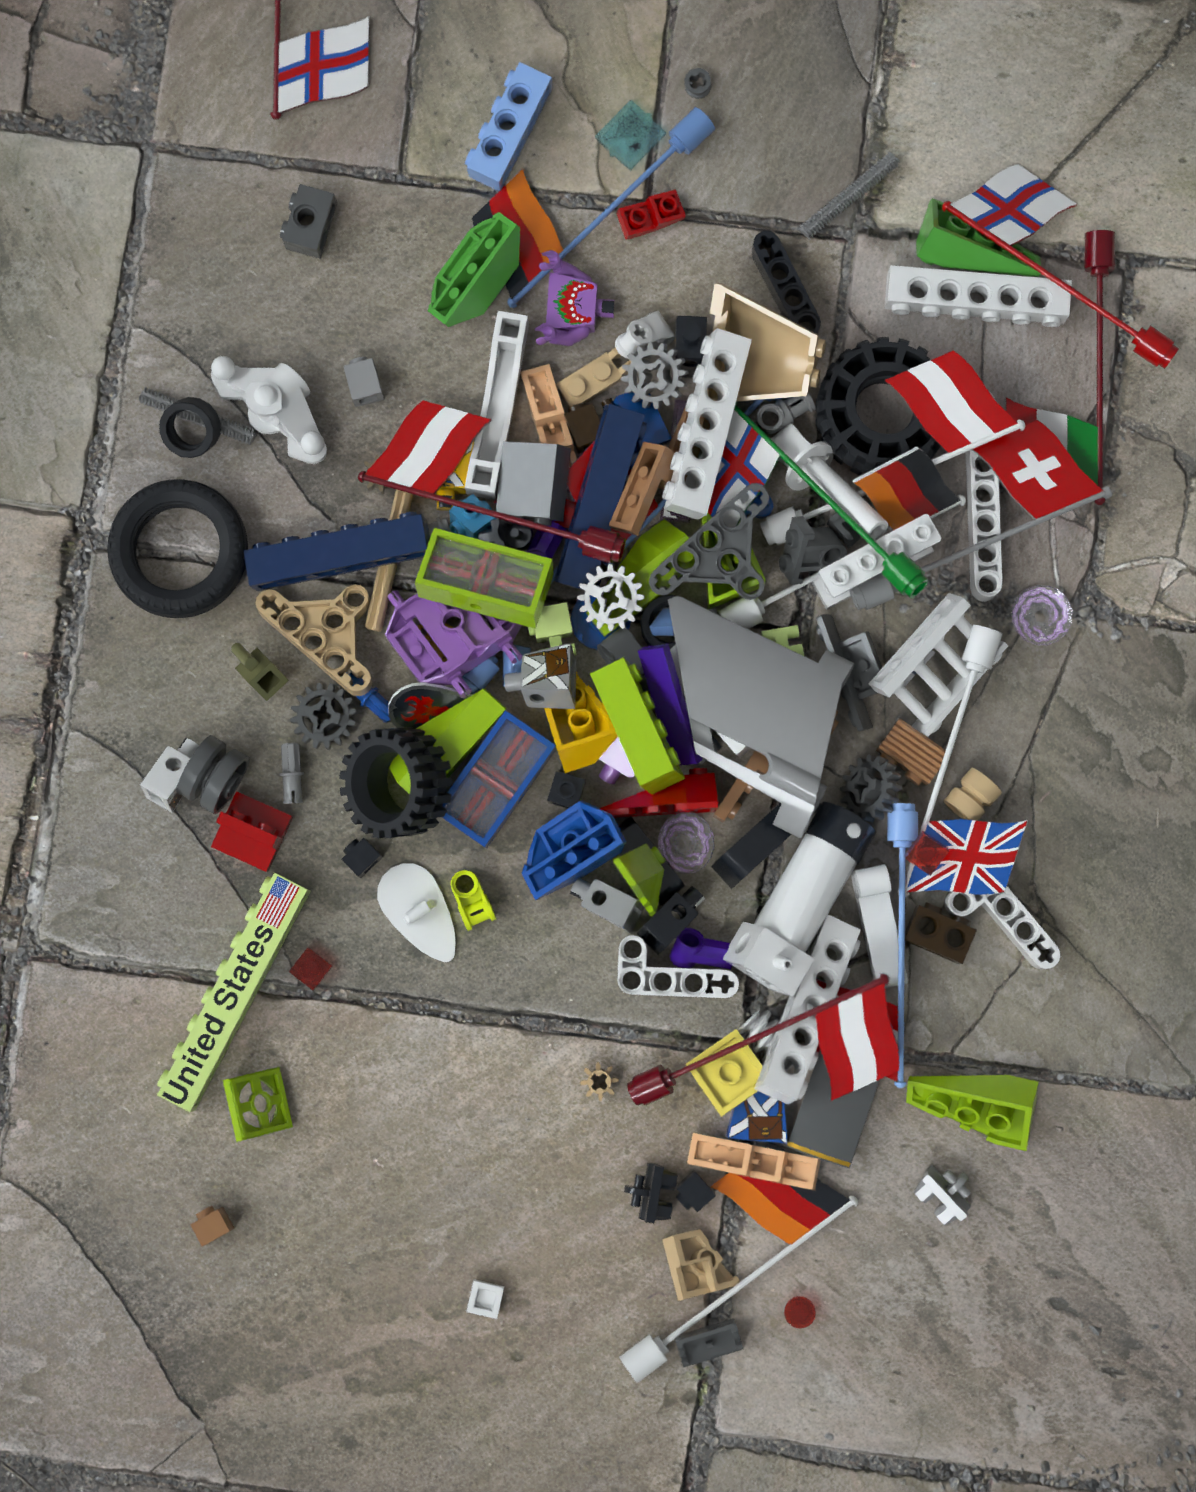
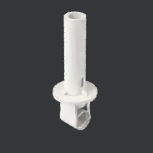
M791 423L771 438L874 541L884 535L888 528V522L830 467L834 453L832 447L827 442L820 441L810 444ZM780 457L778 461L788 468L785 478L786 484L796 491L809 487Z

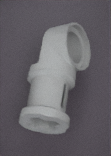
M809 393L807 396L789 397L784 401L780 399L773 404L763 405L757 413L756 423L764 433L773 434L782 430L789 423H794V419L805 412L815 411L816 407ZM771 411L776 413L779 417L778 423L774 426L765 425L761 419L765 412Z

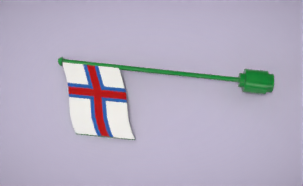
M736 401L707 513L713 517L751 483H759L766 486L781 457L885 559L882 564L884 567L882 575L902 595L914 598L921 593L929 581L925 577V572L905 552L899 554L894 552L889 555L736 406ZM688 475L685 484L689 488L694 489L695 480ZM749 490L747 492L750 496L744 504L738 499L735 504L739 505L746 512L747 508L761 491L754 492ZM733 509L726 511L723 515V521L729 527H736L741 520L739 512Z

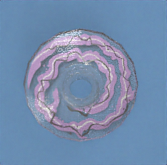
M1036 585L1024 590L1016 598L1012 607V623L1016 632L1025 641L1034 645H1049L1058 642L1068 633L1072 623V608L1069 600L1060 590L1051 586ZM1036 612H1042L1045 615L1044 622H1038L1035 619Z
M691 812L677 813L669 817L661 827L658 836L659 852L673 870L680 873H695L704 868L712 858L715 848L713 832L709 824L701 816ZM680 838H682L685 842V846L683 849H681L679 846Z

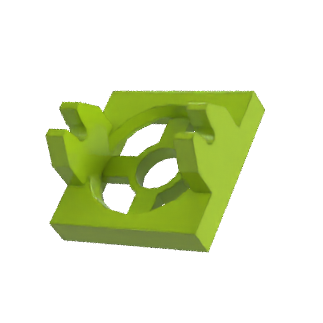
M280 1066L223 1080L236 1142L293 1127ZM250 1082L252 1094L248 1102L240 1103L239 1096L241 1090ZM261 1082L265 1083L272 1090V1096L262 1091ZM257 1095H262L266 1100V1109L263 1112H259L255 1108L254 1100ZM272 1105H276L274 1117L269 1122L268 1113L271 1111ZM251 1111L256 1115L260 1127L248 1124L243 1117V1113Z

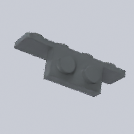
M824 614L817 616V633L823 642L825 641L828 651L855 663L840 694L847 700L850 709L848 716L852 725L857 727L858 731L869 730L873 728L863 699L878 694L869 685V682L882 669L869 631L863 632L841 641L832 615Z

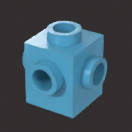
M471 494L464 500H459L492 510L487 502L480 501L474 494ZM452 506L449 510V527L451 532L479 539V532L492 529L490 521L497 519L456 506Z

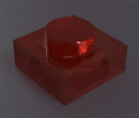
M922 831L904 856L906 860L931 876L948 854L949 849Z
M307 947L289 973L314 991L333 966L311 948Z

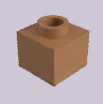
M210 1206L195 1214L198 1221L190 1224L202 1247L234 1229L224 1207L215 1211L213 1206Z

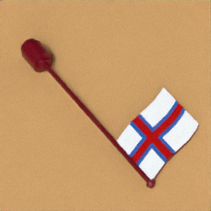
M275 0L273 112L270 113L272 119L278 120L281 118L282 113L308 103L343 98L368 88L369 16L347 26L308 32L280 43L281 0Z

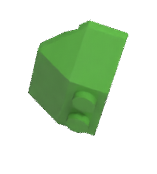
M500 212L494 214L493 218L484 220L472 227L435 277L428 312L447 327L483 315L519 266L520 227Z

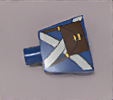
M758 1091L732 1109L726 1137L787 1144L784 1102Z

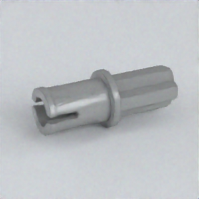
M284 743L281 745L282 773H279V776H283V804L292 803V791L294 792V803H303L301 775H304V772H301L300 746L298 743Z

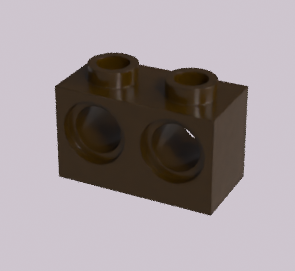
M927 902L924 907L921 905L915 906L905 930V942L956 964H963L977 929L970 927L971 921L954 915L953 919L941 914L942 908ZM923 917L931 919L934 925L933 931L928 935L921 933L918 928V923ZM952 929L958 930L962 935V942L957 947L951 946L947 941V935Z

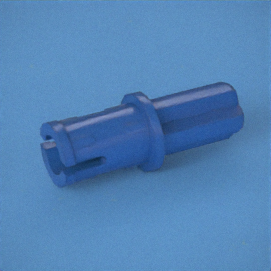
M352 673L349 674L353 682L352 686L364 684L361 677L357 678ZM371 687L370 691L363 696H355L361 701L360 705L362 707L367 706L384 723L391 721L388 714L389 702L378 693L379 689L377 687Z

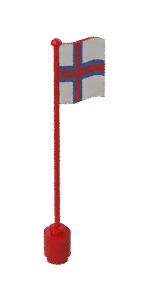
M1019 164L998 172L979 189L952 204L951 201L943 203L942 210L944 212L946 210L1134 336L1131 342L1136 345L1133 352L1155 367L1160 365L1165 369L1179 350L1178 347L1173 345L1175 341L1151 325L1147 330L1142 327L1137 332L1012 247V245L1032 236L1059 213L1077 205Z

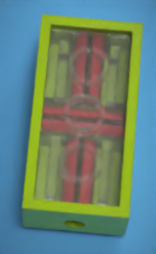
M434 528L415 580L418 597L536 629L554 575L553 559Z

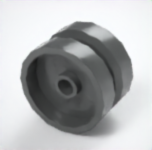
M210 735L199 745L185 766L177 784L176 792L191 801L200 796V806L216 815L224 808L238 788L248 768L250 757L236 749L226 753V743Z

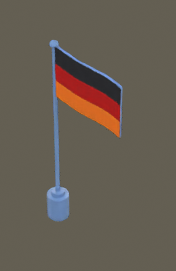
M694 107L669 131V136L671 137L669 144L671 147L564 250L551 220L531 192L524 170L522 169L472 217L473 226H476L484 220L493 218L494 214L500 212L520 227L519 266L505 284L510 295L507 300L508 306L516 308V303L550 271H543L539 268L540 263L546 262L549 264L550 262L548 257L542 255L543 252L553 250L558 253L560 259H563L675 151L679 154L684 152L689 155L715 130V126L702 110Z

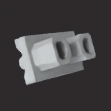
M933 1165L928 1167L924 1172L922 1180L915 1188V1195L925 1204L935 1195L943 1202L934 1213L944 1225L951 1223L957 1218L962 1221L968 1216L967 1211L971 1205L965 1198L971 1192L964 1184L969 1177L964 1172L956 1177L950 1170H947L942 1175Z

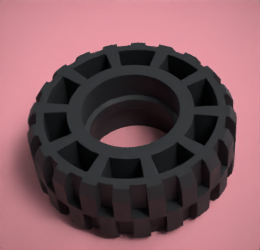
M878 337L876 342L870 343L868 340L857 343L856 348L852 350L846 349L839 355L838 360L829 366L821 382L816 399L817 418L815 421L817 431H821L823 436L821 441L827 442L832 447L835 454L833 458L840 465L846 463L851 467V472L860 475L861 472L867 473L915 447L923 450L930 459L936 455L941 445L924 429L914 413L905 429L893 434H883L868 428L861 421L856 411L858 396L866 387L874 384H888L884 380L930 361L931 359L926 356L928 351L923 347L919 346L918 349L908 346L910 341L900 338L898 343L889 342V337Z

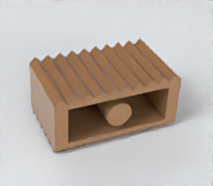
M899 718L876 751L881 754L880 757L888 759L889 763L897 765L906 771L904 777L910 782L920 786L921 783L928 785L941 767L946 750Z

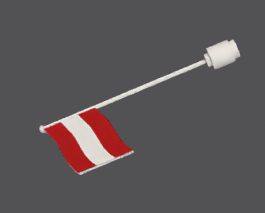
M954 350L884 380L905 399L924 429L948 452L932 459L934 465L1018 429L1021 431L1025 429L1024 421L1017 420L1016 422L994 400L973 367ZM863 490L857 492L860 496L866 495ZM827 504L803 514L801 509L796 511L792 506L766 517L767 521L760 523L768 544L776 543L780 545L786 542L785 535L790 528L792 517L803 516L805 520H808L833 508Z

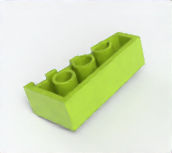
M623 657L590 673L639 785L649 793L654 794L684 780L685 777L679 766L681 764L679 757L666 739L668 734L661 719L657 720L652 710L655 708L654 702L649 692H644L639 683L643 678L635 663L630 664Z

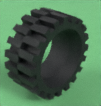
M412 727L370 730L369 733H363L357 737L359 742H352L348 749L352 752V755H344L342 763L347 765V769L340 771L339 779L345 780V787L340 788L341 796L347 795L348 802L343 804L346 812H354L350 819L355 825L363 824L361 831L365 834L373 833V837L385 839L423 834L428 832V828H434L439 824L436 818L445 816L447 809L442 805L443 803H450L452 794L446 793L447 787L453 786V777H446V770H450L451 766L449 761H442L441 759L445 754L442 746L433 747L437 740L432 735L424 736V730L412 729ZM398 754L407 766L411 784L409 800L404 810L393 801L387 783L390 764Z

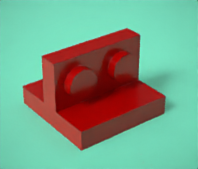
M236 791L227 812L221 811L216 823L220 824V827L211 847L268 872L293 816Z

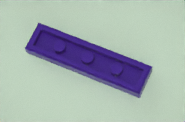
M669 644L643 647L638 650V655L651 698L655 705L657 718L661 719L668 736H666V739L679 757L681 763L679 766L698 764L702 761V757L695 753L688 709Z

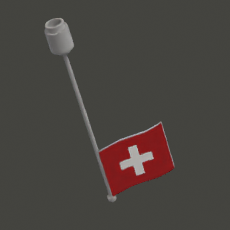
M1038 420L1025 425L1023 431L1018 429L971 450L989 465L1010 496L1034 520L925 565L921 569L927 572L1097 499L1102 497L1108 499L1112 497V492L1109 486L1100 488L1078 467L1063 444L1050 429ZM882 573L849 590L857 610L863 608L869 610L894 599L893 592L897 591Z

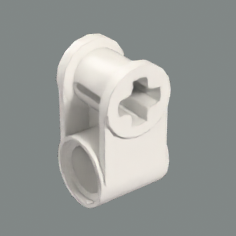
M656 311L632 321L627 327V332L617 337L615 347L621 356L628 358L627 355L629 353L638 355L637 346H643L647 350L648 342H655L658 349L661 343L670 344L675 339V336L661 313Z

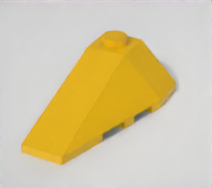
M577 671L575 709L544 708L565 773L595 764L618 737L604 704L597 698L589 685L587 686L578 676Z

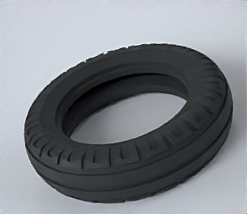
M185 479L160 481L141 489L130 497L121 507L112 523L107 545L110 570L118 587L125 596L141 609L167 618L197 616L212 610L226 600L235 590L243 576L246 567L244 550H248L245 526L239 513L230 501L221 493L205 484ZM173 508L192 509L208 517L217 530L220 543L218 560L211 573L197 585L182 590L164 589L149 582L139 567L136 553L138 538L144 526L157 514Z

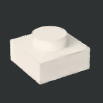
M474 1279L466 1312L497 1319L505 1286Z

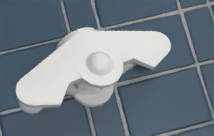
M219 356L214 359L211 366V378L222 400H243L246 402L249 408V422L260 433L274 434L281 432L285 435L288 442V456L310 464L320 463L324 460L327 454L324 438L319 433L306 402V398L310 395V390L306 382L294 369L284 363H280L276 368H242L236 366L231 358L227 356Z

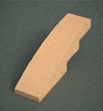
M547 364L520 371L539 442L559 444L571 448L570 467L577 458L550 365Z
M693 1133L687 1164L815 1190L821 1159Z

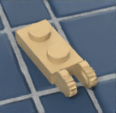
M616 348L608 354L607 352L556 384L557 389L569 407L589 402L619 383L621 377L628 374V371L624 370L622 366L617 369L613 361L621 357ZM629 360L627 363L623 365H630L631 361Z

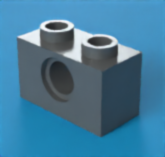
M299 184L297 193L293 192L289 201V210H291L289 220H284L280 231V238H282L287 250L321 259L338 204L334 193ZM306 216L315 218L313 223L308 226L300 224V221Z

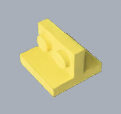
M735 1029L685 1065L688 1066L744 1039L739 1031ZM747 1045L690 1072L722 1117L758 1092L754 1088L763 1066Z

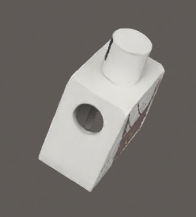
M185 738L178 750L170 746L164 750L140 784L147 799L171 813L174 812L183 797L176 792L177 784L185 766L199 747L197 743Z

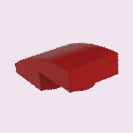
M676 189L649 196L644 202L618 208L616 212L626 240L665 228L686 217Z

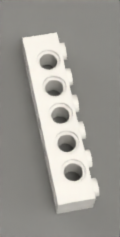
M890 265L887 273L884 309L892 310V313L899 315L909 314L910 311L922 312V315L926 317H938L940 314L952 315V318L959 320L969 319L970 316L982 317V320L986 322H998L1000 319L1012 320V323L1019 325L1029 324L1030 321L1042 322V325L1046 327H1058L1060 324H1064L1070 315L1071 294L1048 278ZM1062 280L1072 287V280ZM920 288L925 296L916 298L912 296L910 289ZM940 291H951L955 299L951 301L943 299ZM974 292L980 293L984 297L985 302H974L970 294ZM1000 296H1011L1014 300V305H1005L1001 301ZM1031 298H1040L1044 302V307H1034L1031 303Z
M719 328L709 336L706 335L700 349V353L704 354L701 365L698 364L693 375V382L696 383L694 394L691 393L685 407V411L689 412L687 421L682 423L678 433V440L681 441L679 452L674 453L670 464V469L674 470L671 482L668 481L663 491V499L666 500L665 510L697 520L707 515L752 339ZM715 359L721 360L724 363L725 372L719 371L716 368ZM707 388H712L716 391L718 395L717 401L709 398ZM700 417H705L710 422V430H706L700 425ZM692 446H697L702 450V459H698L693 455ZM685 475H690L695 480L694 489L689 488L685 484Z
M827 915L806 951V954L813 957L814 961L794 996H789L779 1024L806 1012V1003L813 1005L815 1008L839 997L837 995L840 985L845 984L850 973V968L847 967L850 957L853 958L860 947L861 941L857 940L861 929ZM827 948H831L836 952V961L828 957ZM817 975L825 979L826 989L821 988L817 984ZM810 1016L775 1033L755 1085V1090L786 1104H790L803 1097L808 1086V1082L805 1081L807 1072L814 1068L819 1053L815 1052L819 1043L816 1016ZM795 1031L801 1032L804 1035L805 1045L797 1043ZM784 1060H789L793 1063L795 1068L794 1074H790L785 1070Z

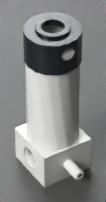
M822 802L806 829L804 838L754 924L742 922L723 960L729 962L733 967L768 989L793 997L814 961V958L806 954V951L855 866L861 861L876 834V830L852 811L830 802Z

